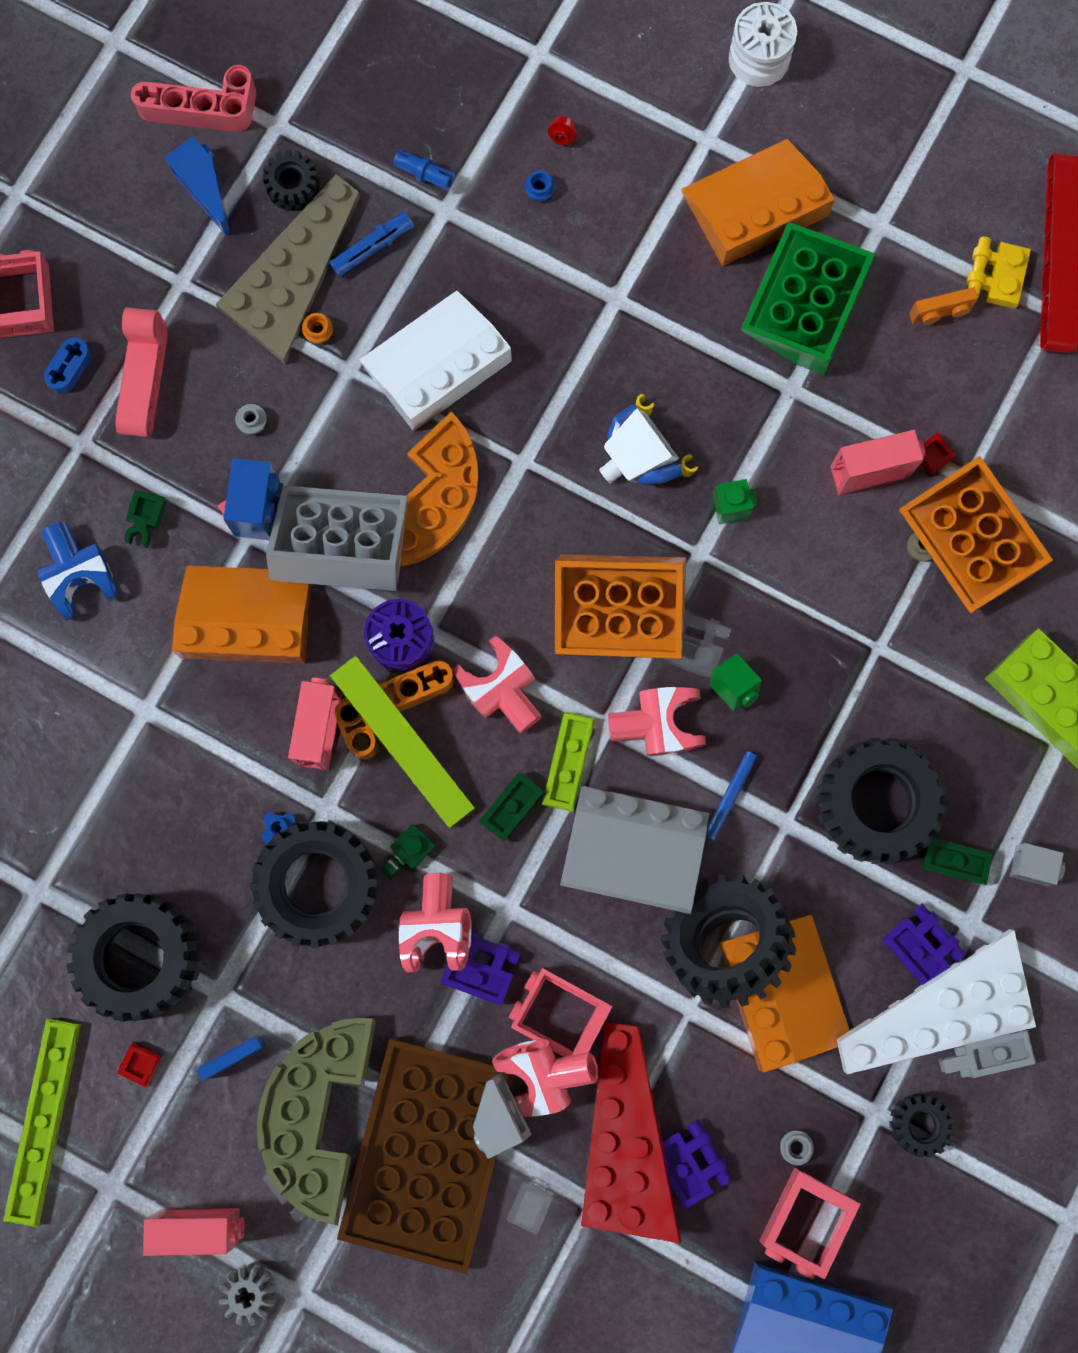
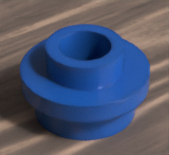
M535 171L527 177L525 192L532 200L545 201L554 193L555 183L547 172ZM536 185H543L545 189L536 190L534 187Z

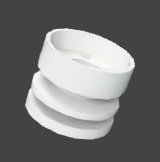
M770 2L754 3L743 9L736 19L728 57L730 69L739 80L747 85L763 87L772 85L782 79L788 71L798 32L795 19L790 12L779 4Z

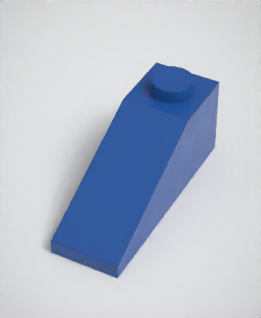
M192 136L164 158L172 174L227 236L231 232L218 172L213 162L216 157L206 143L200 145Z

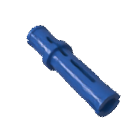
M402 211L384 225L378 224L374 227V232L333 260L328 261L339 278L342 277L343 274L365 261L386 246L388 248L393 245V240L409 229L414 228L407 213Z

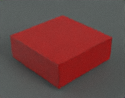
M937 432L923 443L925 456L920 464L931 477L953 461L957 455Z
M133 1042L130 1044L116 1074L143 1087H149L163 1056Z

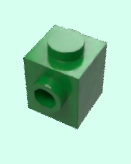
M747 479L717 484L712 494L719 525L749 519L754 509L753 507L757 506L754 488H749Z
M736 653L712 670L710 686L735 712L742 706L745 708L749 707L759 698L762 680Z

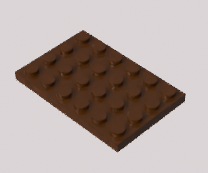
M390 1038L337 1240L467 1274L497 1156L495 1155L487 1159L485 1152L479 1150L474 1139L475 1131L473 1125L487 1081L502 1073L512 1093L517 1075L497 1072L492 1064Z

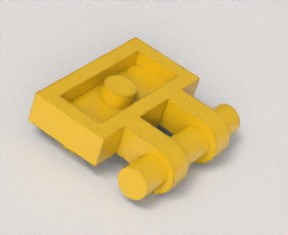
M980 237L978 247H975L972 259L974 260L972 272L968 273L966 284L969 286L968 288L975 287L978 297L980 289L988 291L987 303L1016 309L1019 304L1031 249L1001 242L997 252H993L990 249L991 239ZM986 265L993 266L991 277L984 274Z

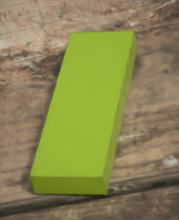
M564 712L542 802L543 806L568 812L574 811L595 722L594 718Z

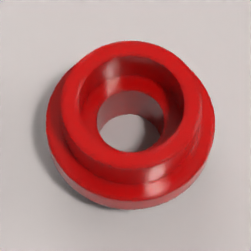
M560 116L549 124L548 135L556 144L570 145L575 142L577 130L576 124L572 119Z

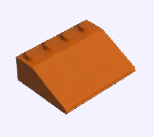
M788 139L681 189L684 198L722 266L780 240L788 221L802 227H807L828 217L835 201L821 174Z
M981 456L899 509L970 614L1025 581L1053 561Z
M561 554L555 560V654L681 659L686 590V558Z
M186 566L174 620L172 652L180 659L305 664L311 584L269 580L268 569Z
M812 914L790 921L796 936L792 938L796 947V953L787 957L792 965L790 971L781 970L778 974L782 983L777 988L770 983L763 989L767 996L761 1000L757 994L749 996V1005L741 1007L737 1000L758 1070L762 1072L793 1064L837 1048V1039L850 1031ZM759 931L719 942L726 967H733L745 961L755 951L759 942Z

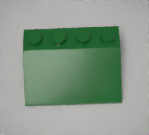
M788 221L741 327V331L794 364L825 376L869 274L875 253Z

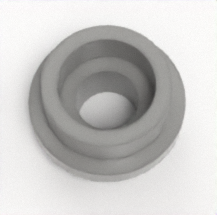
M247 404L238 410L235 422L239 430L244 434L255 435L265 428L267 417L260 406ZM248 415H255L256 418L253 422L248 423L245 421Z
M794 1130L783 1136L780 1142V1152L783 1158L790 1164L803 1165L811 1159L814 1145L806 1133ZM795 1141H799L802 1144V1150L797 1154L791 1151V1144Z

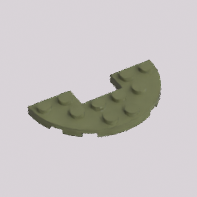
M352 1018L336 1021L317 1032L312 1031L291 1047L292 1051L284 1058L282 1063L274 1068L263 1091L258 1110V1148L262 1152L263 1161L267 1169L266 1173L279 1194L283 1195L301 1213L318 1221L337 1226L351 1155L320 1150L332 1083L364 1087L376 1026V1020L372 1018Z

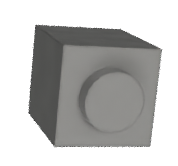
M1027 843L1016 845L1009 877L1044 886L1057 885L1058 881L1062 880L1065 872V862H1062L1064 853Z

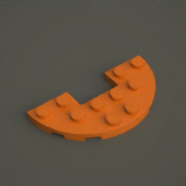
M452 412L407 453L408 458L427 477L407 495L408 502L400 567L423 561L442 550L458 535L472 512L478 491V464L472 441L462 423Z

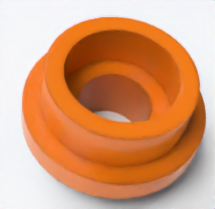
M313 313L304 320L302 331L308 341L319 344L331 337L333 325L326 315ZM314 327H323L320 333L313 332Z

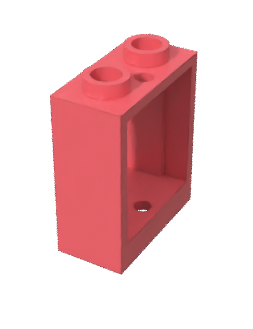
M23 250L19 254H0V277L37 273L40 309L0 314V339L54 332L49 264L40 251Z
M915 430L841 447L830 466L838 495L910 478L923 461L925 448L923 441L917 439Z
M312 678L311 682L302 681L288 754V759L297 766L329 771L337 727L335 707L342 699L335 686L330 685V680Z
M543 968L540 973L533 971L524 987L530 991L524 1003L517 1000L508 1017L514 1021L511 1028L532 1040H549L552 1050L563 1057L588 1053L612 1006ZM545 979L595 1006L573 1051L523 1024Z
M794 1168L759 1240L766 1247L764 1253L780 1263H783L785 1258L797 1264L795 1267L797 1272L812 1280L815 1275L825 1279L859 1209L860 1203L801 1170ZM801 1188L843 1210L818 1264L776 1242Z
M240 1208L159 1210L144 1219L143 1256L227 1254L239 1244V1239L244 1237L245 1220L244 1218H239Z

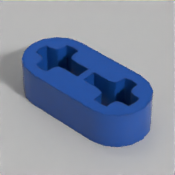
M73 337L65 340L46 368L44 380L53 392L65 394L71 391L90 363L92 352L82 339ZM80 349L82 355L80 357L77 355L72 357L70 352L72 350L78 351ZM64 375L66 379L64 382H56L54 376Z

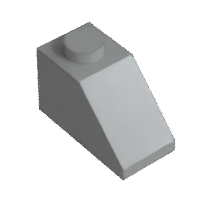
M502 1073L487 1081L473 1125L475 1143L480 1151L485 1152L487 1159L524 1142L532 1135Z

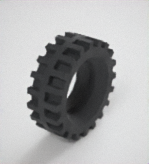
M325 821L299 823L277 833L259 852L260 855L257 862L253 865V878L250 883V891L253 892L254 898L253 906L255 910H258L263 925L265 927L268 926L277 938H283L292 942L291 945L297 947L302 945L319 948L320 946L334 945L355 933L370 914L378 890L377 868L375 867L371 852L365 847L362 840L357 835L348 831L347 828ZM314 852L327 854L335 859L344 870L346 879L345 893L339 904L331 910L319 914L307 913L294 906L287 896L285 887L286 874L292 863L302 855Z
M726 874L718 875V883L711 885L707 879L700 881L702 889L695 892L691 914L674 911V918H665L664 926L669 934L661 935V942L667 949V951L663 952L665 959L688 993L694 998L699 995L704 1004L711 1006L713 1000H717L722 1008H730V1001L738 1000L742 1007L749 1005L748 997L757 994L760 1000L767 996L763 990L770 983L777 988L782 983L778 974L781 970L790 971L792 965L787 957L796 953V947L792 941V938L796 937L781 902L778 901L775 893L770 888L765 890L761 881L754 879L749 884L744 875L737 874L735 881H729ZM736 920L748 921L757 927L759 942L755 951L745 961L733 967L717 968L710 966L704 960L702 947L707 936L716 927L728 921Z

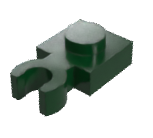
M134 490L126 516L128 522L134 523L125 532L124 540L127 544L132 545L133 538L136 535H142L140 545L146 549L151 543V536L148 533L149 528L159 529L167 503L165 497Z

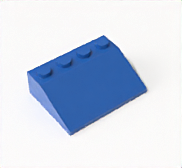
M754 1262L731 1353H881L893 1309L884 1301Z

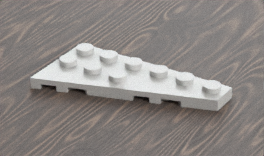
M1009 929L1002 933L1001 937L991 944L980 947L969 958L959 964L955 963L951 968L916 988L915 992L901 1001L897 1000L889 1005V1009L873 1019H867L839 1037L837 1044L843 1071L846 1074H851L1036 1027L1015 931Z

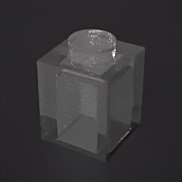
M532 1176L531 1180L523 1178L506 1220L534 1234H538L554 1197V1192L549 1190L551 1184L535 1176Z

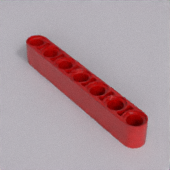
M1052 153L1048 162L1046 180L1040 349L1047 352L1073 354L1078 345V155Z

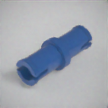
M399 149L394 157L393 166L415 175L418 181H428L448 191L455 179L454 172L432 164V160L427 157L421 159L403 149Z

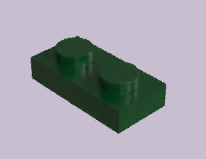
M518 772L478 822L502 842H505L544 794V791L522 773Z
M931 838L932 842L924 849L920 870L982 886L987 885L993 853Z

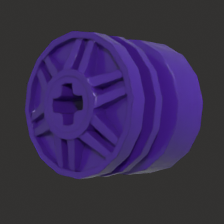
M404 599L387 600L376 606L367 617L364 628L366 645L377 664L386 671L402 675L426 665L432 657L435 647L433 628L424 610L414 602ZM395 629L400 632L403 631L405 637L403 639L394 637L393 631Z

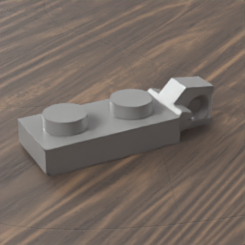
M1028 1030L964 1044L954 1048L956 1055L938 1059L941 1072L947 1074L960 1071L962 1078H976L1036 1064Z

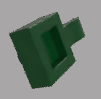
M411 824L390 846L396 854L380 870L391 880L406 864L414 870L436 846Z

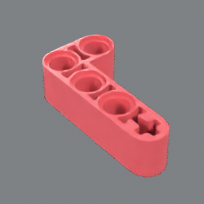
M234 65L225 73L222 91L154 82H140L132 88L131 99L139 116L148 122L242 132L252 122L256 88L249 69L242 65ZM245 83L241 87H236L238 84ZM177 103H182L178 107H173ZM211 107L209 110L201 111L203 108ZM236 110H240V112L237 114H231Z
M126 307L122 316V331L128 340L115 427L119 435L150 438L154 427L166 351L167 325L158 310Z

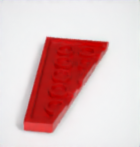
M605 1022L581 1226L681 1243L680 1229H678L675 1215L674 1198L671 1195L669 1185V1172L659 1122L656 1118L653 1103L655 1101L647 1072L648 1065L641 1029L639 1026Z

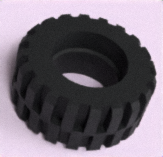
M880 737L870 738L865 742L860 741L850 746L825 768L826 772L820 778L817 786L819 788V795L815 797V806H818L820 814L817 817L819 824H824L827 830L824 834L828 840H834L838 844L837 849L843 854L849 853L853 856L854 860L860 862L868 861L871 864L893 863L918 854V851L926 848L932 842L931 838L933 835L939 833L942 827L940 819L946 816L947 806L942 805V798L947 796L946 788L939 785L938 779L942 778L938 768L933 771L929 766L932 760L926 754L921 756L915 752L917 747L910 743L905 745L899 744V739L894 738L881 740ZM874 771L885 772L896 778L906 791L909 805L908 813L904 822L894 830L886 832L874 831L865 826L854 812L851 801L852 789L857 780L867 773Z
M126 893L117 895L114 899L107 898L99 902V908L96 910L90 909L83 916L86 921L83 925H76L72 933L77 936L75 943H69L67 953H73L72 962L67 963L68 973H74L75 980L71 982L74 991H81L83 994L81 1001L87 1007L93 1006L96 1008L95 1013L123 1022L152 1019L180 1005L179 1001L187 997L192 991L190 985L193 980L198 979L200 973L196 969L198 961H202V951H198L197 943L201 941L198 932H194L191 927L194 923L189 916L181 913V908L156 896ZM130 926H144L151 929L160 939L163 948V964L158 976L149 985L138 989L121 986L112 976L108 965V953L111 943L123 929Z

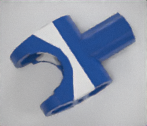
M65 521L51 524L41 532L54 563L39 569L37 572L46 594L66 621L75 618L73 597L77 589L83 585L96 584L101 588L108 601L117 598V589L112 572L96 543L80 550L68 522Z

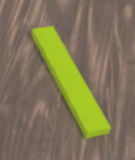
M356 656L329 675L448 828L452 827L474 809L470 801Z
M46 1019L5 1209L4 1222L37 1227L40 1224L81 1024Z

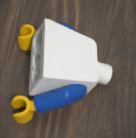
M640 394L637 397L635 405L628 406L613 417L607 434L608 441L604 445L605 450L612 459L599 469L603 477L610 484L622 474L628 481L638 482L641 485L660 484L678 478L681 475L690 477L698 469V467L689 469L685 466V462H689L693 458L690 454L684 456L679 463L676 462L679 457L649 418L653 411L654 403L647 407L641 405L646 399L645 394Z

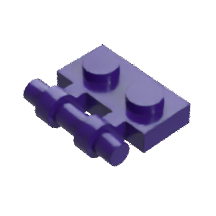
M921 903L913 910L915 915L921 920L916 926L908 917L904 918L883 936L881 940L920 985H924L951 968L943 959L948 953L958 962L966 955V952L959 946L960 941L954 934L950 935L938 922L940 920L938 915L934 911L930 912ZM928 930L940 942L937 948H934L923 936Z
M473 932L465 968L459 971H451L447 963L440 983L502 1006L513 974L501 970L503 963L506 961L517 965L521 953L509 949L510 945L500 942V945L482 939L481 934ZM479 951L495 957L492 967L475 961L476 952Z
M698 1119L687 1125L693 1138L686 1143L678 1131L662 1140L669 1172V1184L684 1210L713 1193L707 1182L711 1177L716 1176L721 1186L733 1180L727 1170L729 1165L724 1156H719L711 1142L713 1137L709 1130H704ZM699 1148L708 1162V1165L701 1170L691 1154Z

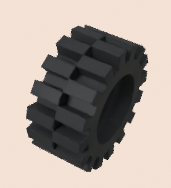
M285 150L286 156L283 157L278 152L275 154L277 160L274 161L270 158L268 160L269 167L264 166L263 169L265 175H262L267 195L273 204L276 202L277 207L280 209L285 205L287 211H292V206H296L297 211L302 210L301 204L305 203L307 206L310 203V198L313 199L317 195L316 191L320 189L315 165L306 154L302 158L300 151H295V155L292 156L291 150ZM288 173H299L303 177L302 183L294 189H284L280 185V180Z
M923 1094L908 1095L904 1097V1101H898L896 1103V1110H892L890 1114L893 1116V1119L889 1121V1127L893 1130L891 1135L898 1142L897 1144L906 1152L922 1158L923 1156L935 1157V1153H943L945 1151L943 1148L946 1145L950 1146L952 1143L949 1140L950 1136L955 1134V1130L952 1129V1124H955L954 1118L949 1115L951 1112L949 1108L944 1106L940 1100ZM920 1112L928 1113L934 1122L933 1132L930 1136L923 1139L916 1138L910 1130L912 1117Z

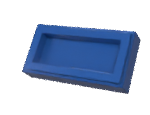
M255 1036L199 1067L197 1072L202 1081L207 1080L267 1046L262 1036Z

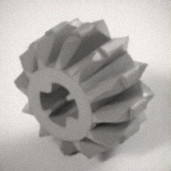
M245 1264L238 1268V1274L230 1271L226 1275L229 1283H222L219 1287V1290L226 1294V1296L219 1300V1305L230 1306L224 1314L226 1318L231 1317L233 1313L238 1314L236 1318L237 1325H241L245 1317H247L250 1325H255L258 1316L265 1319L269 1315V1310L266 1306H274L277 1301L273 1296L269 1295L276 1291L277 1285H266V1281L270 1278L271 1273L267 1271L262 1277L258 1276L260 1266L257 1264L252 1267L250 1274ZM245 1289H247L248 1293L254 1292L255 1296L251 1301H249L248 1297H242L241 1293Z

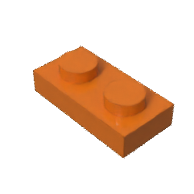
M972 287L916 301L909 312L912 324L923 322L924 325L939 321L941 317L949 315L961 317L968 314L978 299L976 289Z

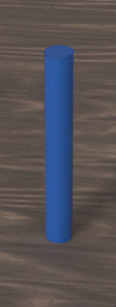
M746 751L707 827L706 838L714 842L758 758L755 754Z

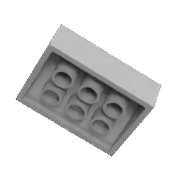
M283 486L266 553L269 580L396 591L401 566L408 496Z
M581 786L560 885L691 914L709 813Z

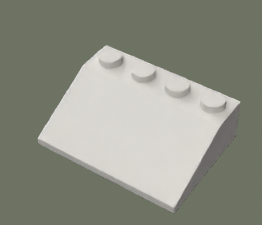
M455 291L359 359V361L414 432L509 364L512 359L511 347L496 328L458 291Z

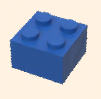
M232 458L223 520L235 537L270 540L276 516L277 501L280 500L283 483H280L279 475L275 472L270 462Z

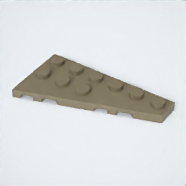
M337 174L216 303L217 308L284 364H286L289 358L292 344L298 338L305 315L310 311L327 273L328 261L335 255L343 230L347 228L360 199L359 192Z

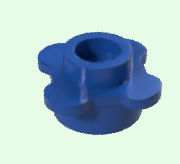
M273 812L266 813L263 817L265 832L262 833L261 838L268 844L273 836L279 833L275 830L276 826H281V831L295 824L294 816L290 813L284 816L275 815Z

